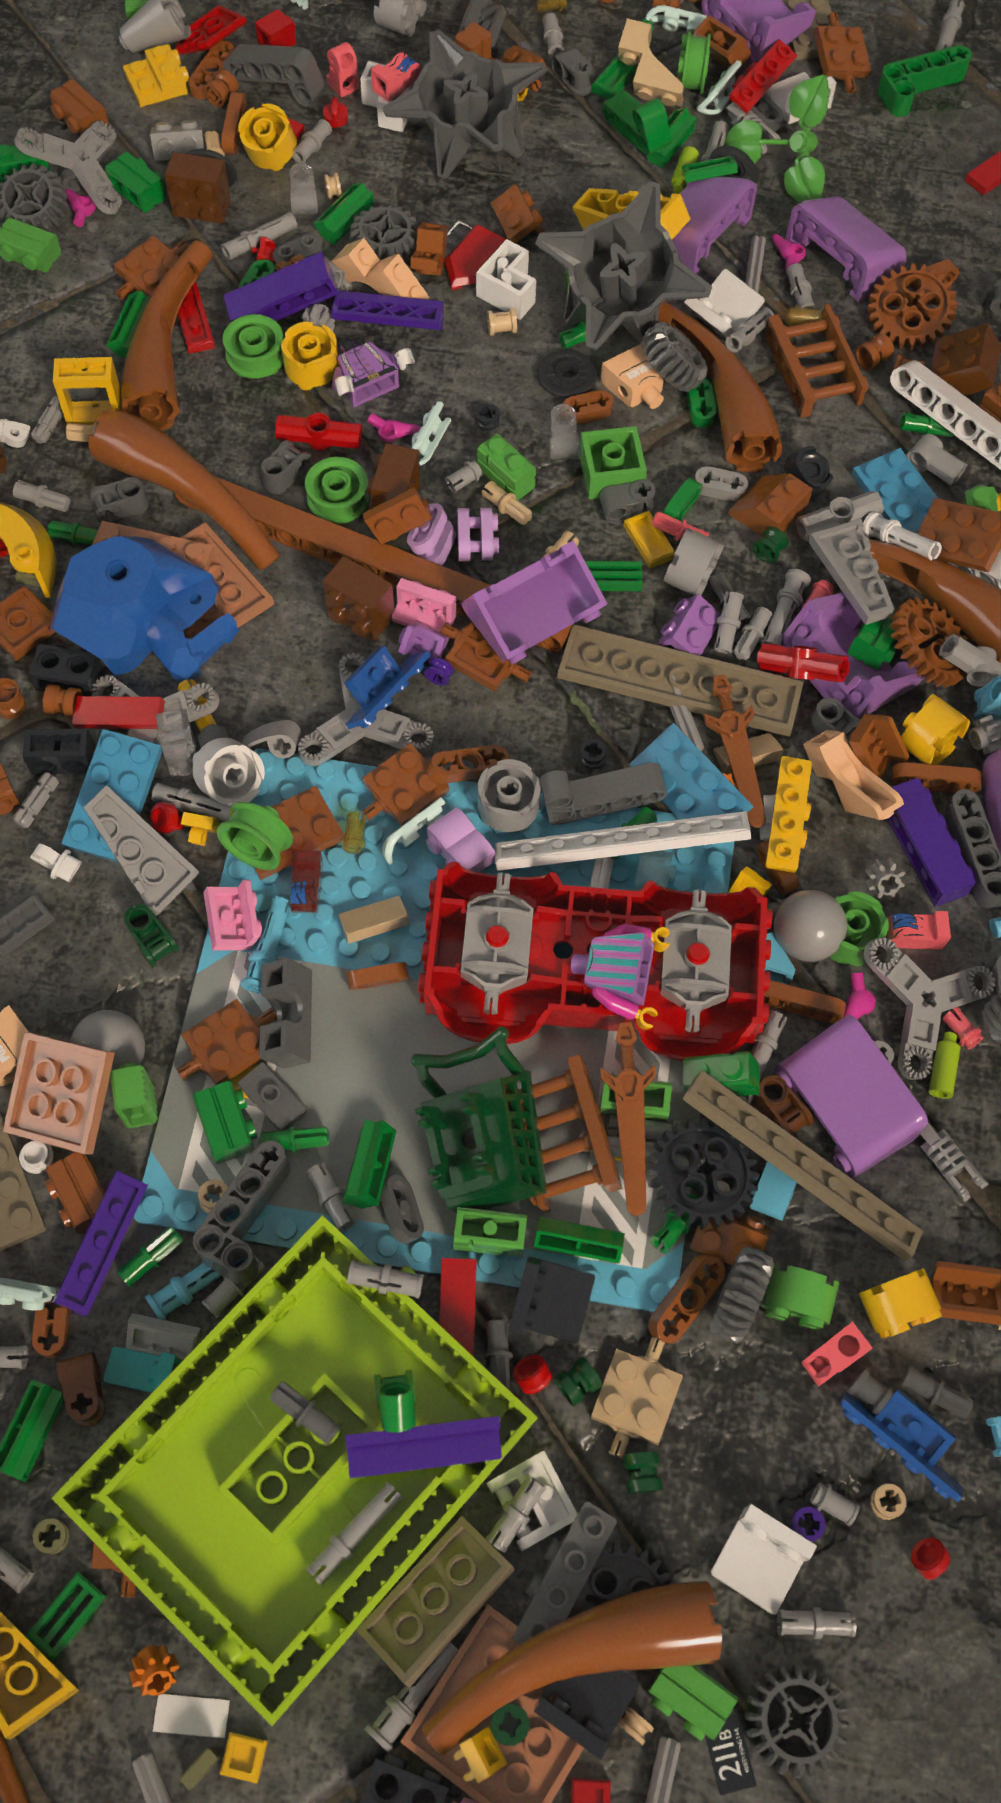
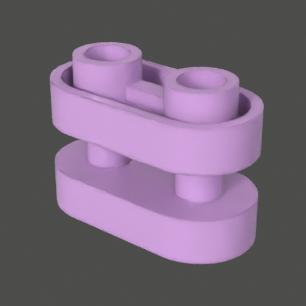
M438 503L429 504L432 519L423 526L410 530L407 536V543L413 553L417 554L416 556L443 566L455 541L456 531L452 523L447 520L443 507Z
M457 508L458 560L470 561V552H481V561H493V556L499 555V537H493V531H498V513H492V508H480V517H469V508ZM470 528H480L481 541H470Z

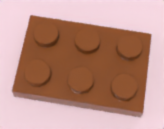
M934 498L917 534L941 543V552L937 559L989 573L1001 549V512Z
M317 786L271 806L279 813V818L291 831L293 843L289 849L280 853L281 862L276 869L262 870L253 868L259 879L262 880L345 840L341 828Z

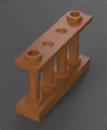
M830 304L824 305L820 320L789 327L783 325L779 314L768 316L764 336L800 418L811 416L816 400L851 393L856 406L862 405L865 392L868 391V381L866 376L862 375L840 328L839 318L837 314L833 313ZM823 331L827 341L796 347L792 345L789 338ZM832 351L836 361L805 368V366H801L798 358ZM841 372L846 381L815 389L810 386L808 379Z
M580 1054L567 1058L570 1069L565 1070L564 1075L533 1084L534 1098L570 1087L571 1090L576 1088L579 1099L574 1101L573 1106L537 1117L539 1131L577 1118L580 1121L585 1120L588 1132L583 1133L581 1138L542 1150L543 1164L586 1150L589 1153L594 1152L597 1164L592 1165L593 1169L547 1183L548 1193L530 1198L533 1206L538 1205L544 1213L551 1212L549 1197L596 1182L598 1185L603 1184L609 1193L623 1189L587 1065ZM506 1087V1094H509L508 1087ZM520 1101L521 1111H524L522 1105L523 1101ZM508 1102L509 1110L512 1109L511 1102ZM523 1119L524 1129H527L526 1119ZM526 1138L527 1148H529L528 1138ZM529 1157L530 1166H532L531 1157Z

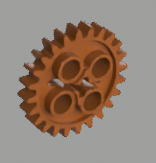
M912 263L911 269L908 271L901 265L900 273L898 274L891 269L890 279L882 276L881 285L875 284L874 294H870L869 302L871 304H868V313H870L869 323H874L873 332L881 331L880 333L890 338L892 344L895 341L899 342V350L903 348L904 344L909 345L910 351H913L914 344L917 343L921 349H924L925 341L934 345L935 335L939 338L944 337L945 330H950L951 321L955 320L956 311L954 310L957 309L958 301H955L956 291H950L952 282L944 283L945 274L936 277L937 268L926 272V264H923L920 270H916L915 263ZM910 287H914V288H917L918 290L912 292V291H909V290H907V289L910 288ZM934 304L937 308L931 309L927 305ZM893 305L897 306L898 309L890 310L887 307ZM913 322L918 326L909 327L906 324Z
M916 597L914 600L910 598L894 610L895 614L891 616L894 622L890 624V627L895 632L891 634V637L899 642L895 645V648L902 649L903 654L900 657L910 661L908 664L909 669L915 667L918 677L924 674L926 682L929 683L933 680L936 687L941 684L945 688L949 685L954 686L967 676V672L939 655L940 647L950 635L956 634L967 640V637L960 635V626H954L953 617L949 619L946 617L945 609L939 611L935 602L930 605L926 598L921 601ZM938 636L944 637L943 639L936 640L924 649L919 648L920 646H924L927 643L931 642Z

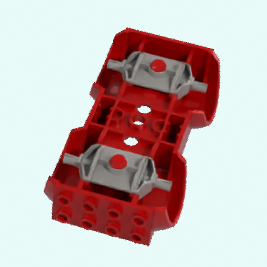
M450 862L444 868L438 869L437 879L430 881V911H427L425 924L427 942H423L422 948L423 972L426 973H420L418 993H420V1003L425 1004L426 1014L437 1015L444 1027L460 1038L480 1043L498 1027L504 1026L509 1031L506 1042L507 1044H512L529 1039L543 1025L617 1031L619 1023L632 1022L635 1033L638 1034L649 1050L671 1060L683 1061L686 1057L733 1054L744 1043H753L757 1034L763 1032L764 1023L768 1022L769 1003L763 1002L765 991L768 992L770 986V972L765 971L766 960H770L771 940H766L767 929H771L773 912L772 909H767V897H763L755 888L746 887L742 891L733 893H707L704 890H701V893H699V890L686 892L665 888L656 884L655 881L649 880L640 891L562 885L560 878L555 872H549L546 875L536 877H511L507 873H505V876H503V873L490 875L463 868L459 862ZM622 924L650 928L651 932H655L660 927L668 928L670 931V935L667 938L658 937L659 941L669 943L670 946L664 952L653 951L644 1005H638L640 1010L650 1007L654 1008L658 1013L656 1017L644 1013L643 1020L645 1023L654 1026L648 1030L641 1029L636 1023V1018L629 1020L609 1011L593 997L592 990L584 982L585 975L573 974L571 971V959L574 954L588 955L587 949L591 946L593 938L604 936L606 932ZM566 942L570 944L573 949L572 955L567 959L556 957L553 949L557 943Z

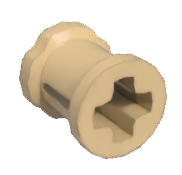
M515 308L507 312L493 313L491 310L487 311L489 336H494L498 332H517Z

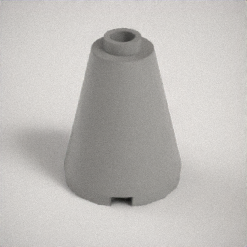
M148 0L120 28L119 40L123 48L135 53L189 38L191 36V29L189 24L184 25L182 18L186 15L179 1Z

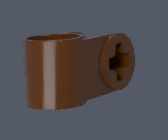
M769 1075L760 1082L759 1095H753V1101L763 1115L791 1135L804 1126L809 1127L814 1124V1119L809 1109L797 1098L783 1078ZM763 1089H773L777 1093L778 1099H768Z
M94 1351L58 1361L57 1373L68 1415L84 1427L98 1424L104 1416L105 1405L100 1384V1369ZM88 1400L92 1405L87 1407L86 1414H82L79 1410L84 1408V1401Z

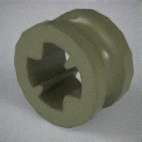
M53 1518L44 1519L38 1523L33 1532V1543L36 1549L51 1555L64 1550L70 1538L67 1525ZM55 1525L57 1527L54 1531L60 1532V1539L54 1540L52 1547H46L48 1542L42 1539L43 1533H48L51 1526Z

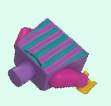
M622 924L606 932L604 936L593 938L589 955L574 954L571 959V971L573 974L585 975L584 982L592 990L593 997L609 1011L629 1020L636 1018V1023L641 1029H651L654 1026L645 1023L643 1015L647 1013L656 1017L658 1016L657 1011L650 1007L640 1010L638 1005H644L653 951L664 952L670 946L669 943L659 941L658 937L667 938L670 935V931L668 928L660 927L655 932H651L650 928Z

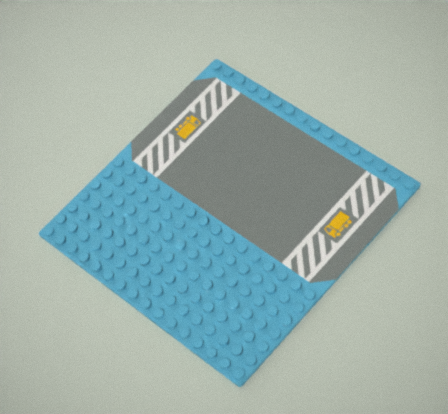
M256 749L254 752L258 754L263 762L265 775L264 781H261L258 788L260 791L250 803L261 807L264 805L271 807L317 786L341 828L345 840L262 880L259 879L252 866L240 861L229 851L224 864L219 887H238L243 880H250L252 891H255L257 897L256 917L260 920L262 928L269 911L271 898L279 896L291 902L292 883L301 881L302 886V881H308L306 885L307 904H291L275 957L277 960L290 958L312 969L311 1062L284 1069L262 1059L230 1081L234 1090H238L237 1083L263 1062L307 1110L291 1126H295L296 1129L326 1126L329 1131V1145L298 1149L297 1153H293L292 1150H285L290 1164V1171L242 1241L290 1249L322 1215L336 1227L327 1209L322 1208L318 1202L320 1196L311 1180L307 1177L306 1172L316 1164L320 1166V1163L324 1162L337 1187L341 1186L345 1192L360 1131L365 1119L373 1122L384 1120L397 1130L385 1179L394 1174H399L407 1179L414 1192L423 1221L424 1231L418 1239L409 1244H403L392 1236L381 1200L378 1206L364 1209L348 1205L358 1221L353 1227L346 1231L344 1229L341 1233L374 1264H388L401 1269L408 1265L413 1271L441 1275L442 1258L477 1259L476 1282L519 1289L527 1258L532 1256L593 1273L595 1281L589 1301L654 1312L680 1278L685 1234L679 1237L668 1253L660 1252L663 1244L656 1249L650 1242L651 1236L666 1222L667 1214L675 1211L671 1208L663 1212L662 1208L666 1201L664 1199L654 1201L653 1199L659 1188L648 1187L649 1182L656 1177L647 1173L648 1167L654 1164L652 1162H646V1210L642 1215L634 1216L627 1210L621 1157L613 1156L623 1188L621 1190L609 1193L603 1184L598 1185L597 1182L549 1197L551 1212L544 1213L538 1205L533 1206L530 1198L487 1210L527 1215L522 1258L507 1256V1253L501 1256L453 1250L457 1213L449 1209L445 1199L439 1195L438 1190L431 1187L430 1181L434 1180L433 1175L428 1174V1169L432 1168L433 1164L426 1131L418 1126L417 1121L421 1120V1117L415 1113V1109L421 1107L420 1103L434 1098L422 1086L418 1078L417 1069L411 1063V1058L414 1054L448 1055L479 1044L460 1038L448 1031L437 1015H427L425 1004L420 1003V993H418L420 973H426L423 972L422 948L423 942H427L425 924L427 911H430V881L437 879V870L444 868L447 860L440 853L435 855L426 843V839H428V826L425 824L417 830L420 837L405 847L402 842H396L392 852L393 863L390 865L386 862L382 854L383 843L389 835L401 826L392 816L383 811L370 821H367L366 817L364 818L361 810L374 802L373 795L362 783V778L377 767L330 759L321 765L310 766L303 763L298 754H293L291 757L284 759L274 756L270 750ZM470 781L447 783L450 789L442 797L445 804L441 806L443 810L441 814L443 816L456 807L459 808L471 821L475 829L486 838L495 850V862L479 873L490 875L503 873V876L507 873L511 877H536L546 875L549 872H555L560 878L562 885L590 887L595 859L497 871L495 843L618 828L623 823L627 824L641 811V808L634 807L567 824L554 825L549 822L543 793H541L539 812L529 828L523 832H502L482 822L478 811V783ZM652 810L657 816V822L679 820L673 813ZM734 841L716 843L708 849L700 845L621 855L613 862L608 889L640 891L649 880L655 881L659 886L679 891L692 892L699 890V893H701V890H704L707 893H728ZM313 877L315 878V880H314L315 895H314V889H313V887H312ZM308 894L310 895V898H311L316 904H314V903L311 902V900H310L309 897H308ZM400 896L408 914L409 925L348 944L338 914ZM208 926L181 1034L235 999L254 1018L267 1011L270 1007L276 1013L273 1003L268 998L261 996V994L247 991L240 986L241 980L246 978L250 966L248 961L249 955L256 951L259 939L250 950H212ZM560 942L554 946L553 952L556 957L567 959L572 955L573 949L570 944ZM396 962L407 963L409 980L361 990H348L346 973L349 971ZM543 1025L529 1039L507 1044L509 1050L521 1063L525 1071H531L532 1085L564 1075L565 1070L570 1069L567 1058L580 1054L586 1062L600 1110L604 1084L600 1076V1067L611 1075L618 1076L622 1069L621 1065H623L621 1064L622 1057H620L622 1055L620 1054L622 1052L620 1048L622 1047L615 1042L617 1031ZM636 1033L637 1040L632 1047L634 1048L632 1050L634 1051L632 1053L634 1054V1057H632L634 1058L633 1065H635L633 1068L643 1076L656 1064V1077L653 1079V1082L655 1084L658 1081L672 1083L670 1112L667 1122H672V1119H678L680 1123L686 1124L688 1119L692 1118L695 1125H699L700 1112L683 1100L686 1094L683 1086V1061L671 1060L655 1054L644 1045ZM180 1034L142 1181L148 1187L135 1212L134 1219L141 1224L164 1228L173 1227L176 1230L195 1233L208 1216L199 1204L198 1191L201 1185L206 1181L214 1179L223 1181L229 1187L254 1151L216 1164L192 1096L195 1092L212 1088L215 1084L201 1070L184 1081L179 1076L176 1069L193 1059L189 1047ZM496 1047L482 1058L448 1069L428 1068L430 1075L441 1085L447 1094L512 1075L500 1061ZM521 1082L517 1083L518 1089L522 1088ZM570 1087L534 1098L537 1117L573 1106L574 1101L579 1100L576 1088L571 1090ZM243 1093L247 1108L241 1110L245 1121L252 1119L258 1138L253 1139L252 1142L256 1150L261 1144V1132L279 1130ZM601 1114L605 1130L607 1133V1122H609V1115ZM577 1118L540 1130L541 1149L544 1150L578 1139L582 1131L588 1132L585 1120L580 1121ZM511 1120L512 1129H515L514 1120ZM473 1129L467 1131L464 1136V1144L468 1149L477 1147ZM514 1137L515 1145L517 1146L516 1137ZM645 1139V1141H648V1142H654V1143L657 1142V1141H655V1140H647V1139ZM583 1151L545 1163L546 1184L593 1169L592 1165L597 1164L595 1154ZM251 1186L245 1193H254L260 1186ZM684 1187V1192L688 1196L691 1187ZM216 1192L208 1194V1202L210 1199L213 1202L219 1201L220 1195L216 1196ZM230 1214L225 1221L232 1222L239 1217V1214ZM539 1217L625 1233L620 1263L534 1247ZM541 1234L542 1237L553 1238V1239H558V1240H563V1241H568V1242H573V1243H576V1242H577V1241H572V1240H567V1239H562V1238H557V1237H552V1236H547V1235H542V1234ZM581 1242V1244H583V1245H588V1246H593V1247H599V1248H604V1249H609V1250H614V1251L617 1250V1249H613V1248H608V1247H603V1246H598V1245H593V1244H588V1243H583V1242Z

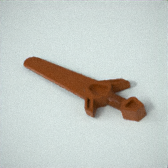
M725 674L714 676L712 696L718 698L722 716L718 719L704 713L705 725L721 735L738 791L753 806L747 812L748 821L752 827L760 828L766 823V816L746 731L747 726L754 718L753 707L751 705L742 715L734 711L729 695L732 685Z
M632 1022L619 1023L615 1042L622 1047L620 1048V1051H622L620 1052L622 1054L620 1055L622 1057L621 1064H623L621 1065V1072L615 1078L600 1067L601 1080L615 1092L626 1207L631 1215L639 1216L646 1210L644 1089L656 1077V1064L643 1076L633 1068L635 1065H633L634 1058L632 1057H634V1054L632 1053L634 1051L632 1050L634 1048L632 1047L637 1040V1036Z

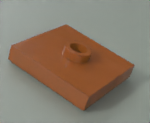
M25 585L0 602V646L15 661L56 632L53 629L49 632L53 613Z

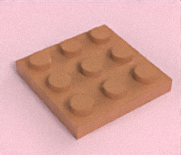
M24 1032L3 1132L82 1154H93L115 1053L45 1035Z

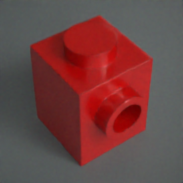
M279 9L255 22L257 43L259 45L291 47L296 44L295 24L289 16H286Z

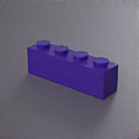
M319 252L223 296L230 322L251 314L264 315L274 321H278L306 307L337 295L339 291L330 264L323 253Z
M919 778L893 786L892 788L900 794L904 805L894 810V814L887 818L934 908L967 896L976 883L974 871L971 866L966 865L961 856L960 846L950 836L946 828V821L943 815L937 812L928 788L923 787Z

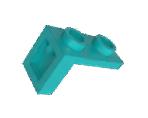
M113 1347L103 1380L108 1384L153 1393L182 1361L176 1355L162 1352L161 1356Z

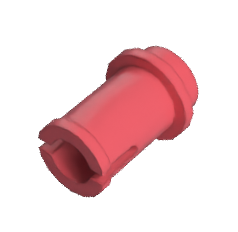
M826 580L814 583L812 593L801 609L808 600L834 595V586Z
M956 1007L953 1009L954 1013L949 1011L942 1018V1021L957 1034L961 1047L965 1046L968 1050L972 1049L983 1040L982 1030L975 1028L962 1013L961 1009Z

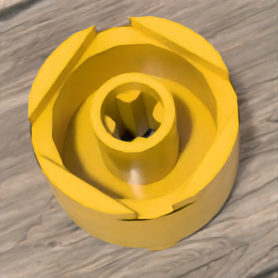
M262 104L263 107L258 109L253 107L242 116L238 126L240 139L253 164L263 169L279 171L292 158L297 140L285 112L276 105Z
M308 321L291 326L286 331L285 338L281 343L284 369L288 378L302 390H310L313 387L322 386L333 380L334 369L338 367L337 341L334 332L323 324L322 327L313 325V322Z
M932 694L924 702L922 709L918 713L912 712L904 720L902 726L906 730L901 735L907 751L921 762L939 765L956 748L953 743L957 736L960 738L964 737L969 728L970 720L940 697Z
M924 1268L858 1293L875 1334L879 1333L881 1339L910 1330L908 1322L913 1327L942 1317L939 1310L941 1309L940 1303Z

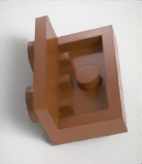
M514 184L491 202L509 241L515 244L533 230H536L538 233H545L541 225L544 219L536 208L533 209L532 205L535 202L527 190L522 192L517 184Z
M415 487L363 513L364 521L381 545L390 540L397 539L400 535L416 527L423 526L432 519L428 501L421 498Z
M864 714L857 728L851 734L849 743L856 757L880 779H882L891 761L907 762L910 757L893 718L890 716Z
M733 1215L734 1221L730 1225H727L721 1219V1225L716 1230L708 1221L704 1230H700L699 1225L697 1226L690 1249L702 1254L718 1257L722 1262L733 1266L739 1251L746 1246L764 1251L769 1238L770 1228L765 1226V1222L762 1219L752 1215L741 1216L740 1218Z
M936 1262L930 1283L940 1303L941 1309L939 1310L943 1318L1001 1325V1269L954 1262Z

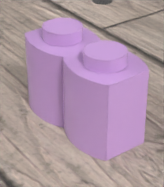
M456 807L427 827L428 839H426V843L435 855L440 853L447 860L445 865L450 862H459L463 868L481 872L495 862V850L486 838L475 829L471 821L459 808Z

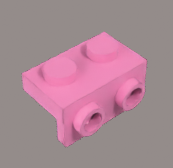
M400 579L396 587L397 606L392 614L393 622L404 626L420 622L438 632L441 631L442 626L446 622L450 625L453 624L456 618V596L451 595L445 590H436L424 586L418 581Z
M243 880L238 887H207L203 894L212 950H250L260 938L262 931L261 922L256 917L257 897L255 891H252L251 881Z

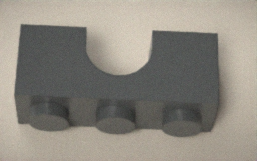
M290 958L263 964L261 996L268 998L273 1003L277 1013V1022L260 1026L259 1058L284 1069L311 1062L312 969Z

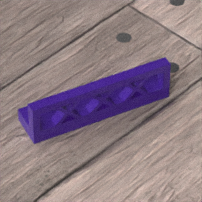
M339 291V294L335 295L331 315L332 319L442 330L444 324V301Z
M119 1171L114 1172L55 1295L53 1303L71 1310V1313L78 1317L88 1315L148 1187L147 1184Z
M499 1416L415 1426L412 1429L398 1433L384 1430L345 1435L349 1477L352 1479L501 1460Z

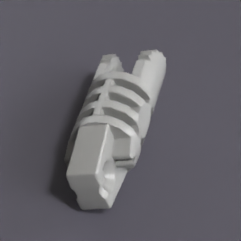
M734 102L727 106L728 115L732 119L730 123L733 127L741 121L753 120L762 126L761 139L765 136L768 139H780L779 135L753 113L752 110L745 113ZM762 144V154L764 155L768 150L766 145Z
M928 1123L926 1128L920 1133L926 1141L920 1147L939 1168L944 1178L960 1198L966 1202L971 1196L966 1187L955 1178L958 1173L966 1169L971 1175V1179L982 1189L989 1183L968 1157L960 1151L945 1129L937 1133Z

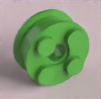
M688 31V34L683 33L677 79L683 84V91L685 88L700 90V94H703L709 63L711 33H708L707 37L692 36L691 31Z
M258 314L245 315L233 320L223 333L226 361L231 370L238 376L253 379L277 373L284 363L281 348L284 337L279 324L267 316Z
M344 457L326 458L313 465L305 478L307 503L313 515L334 524L348 523L360 517L369 504V494H367L368 477L365 470L357 462Z
M250 802L234 803L229 811V820L220 823L217 827L216 833L219 841L233 856L252 867L262 870L276 869L281 862L280 853L289 849L293 843L291 831L279 818V813L270 806L264 805L261 807Z

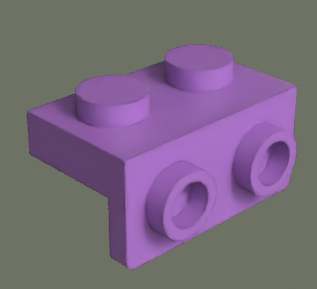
M697 594L689 599L683 598L677 603L673 610L675 614L672 620L668 621L661 630L662 637L658 642L659 646L666 647L671 644L676 650L701 656L718 626L717 618L721 617V614L702 596Z

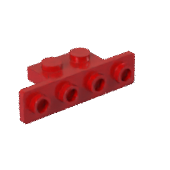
M779 39L758 63L754 60L744 72L746 76L741 74L732 85L734 90L730 93L729 100L734 102L745 113H748L792 64L797 55Z

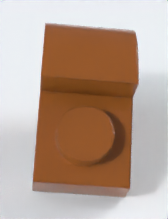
M428 222L420 224L417 230L416 251L411 257L410 268L415 269V272L441 276L447 249L448 225Z

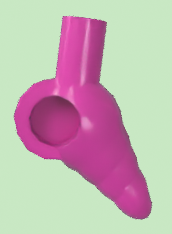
M67 188L65 191L68 201L75 212L73 223L77 227H82L85 217L94 213L96 205L90 197L82 196Z
M778 234L772 235L774 244L782 258L786 260L785 271L790 265L800 262L805 257L806 249L803 245L790 242Z
M374 413L367 420L369 424L378 429L379 439L386 443H392L398 438L418 433L421 428L419 425L396 420L385 421Z
M862 972L850 974L852 992L846 1001L844 1017L852 1015L858 1020L864 1014L873 1012L876 999L870 991L865 990Z

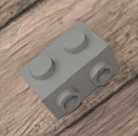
M196 120L182 121L181 125L171 126V122H159L155 124L156 127L151 128L150 137L155 161L170 160L173 152L185 154L190 150L205 149L203 124H197Z

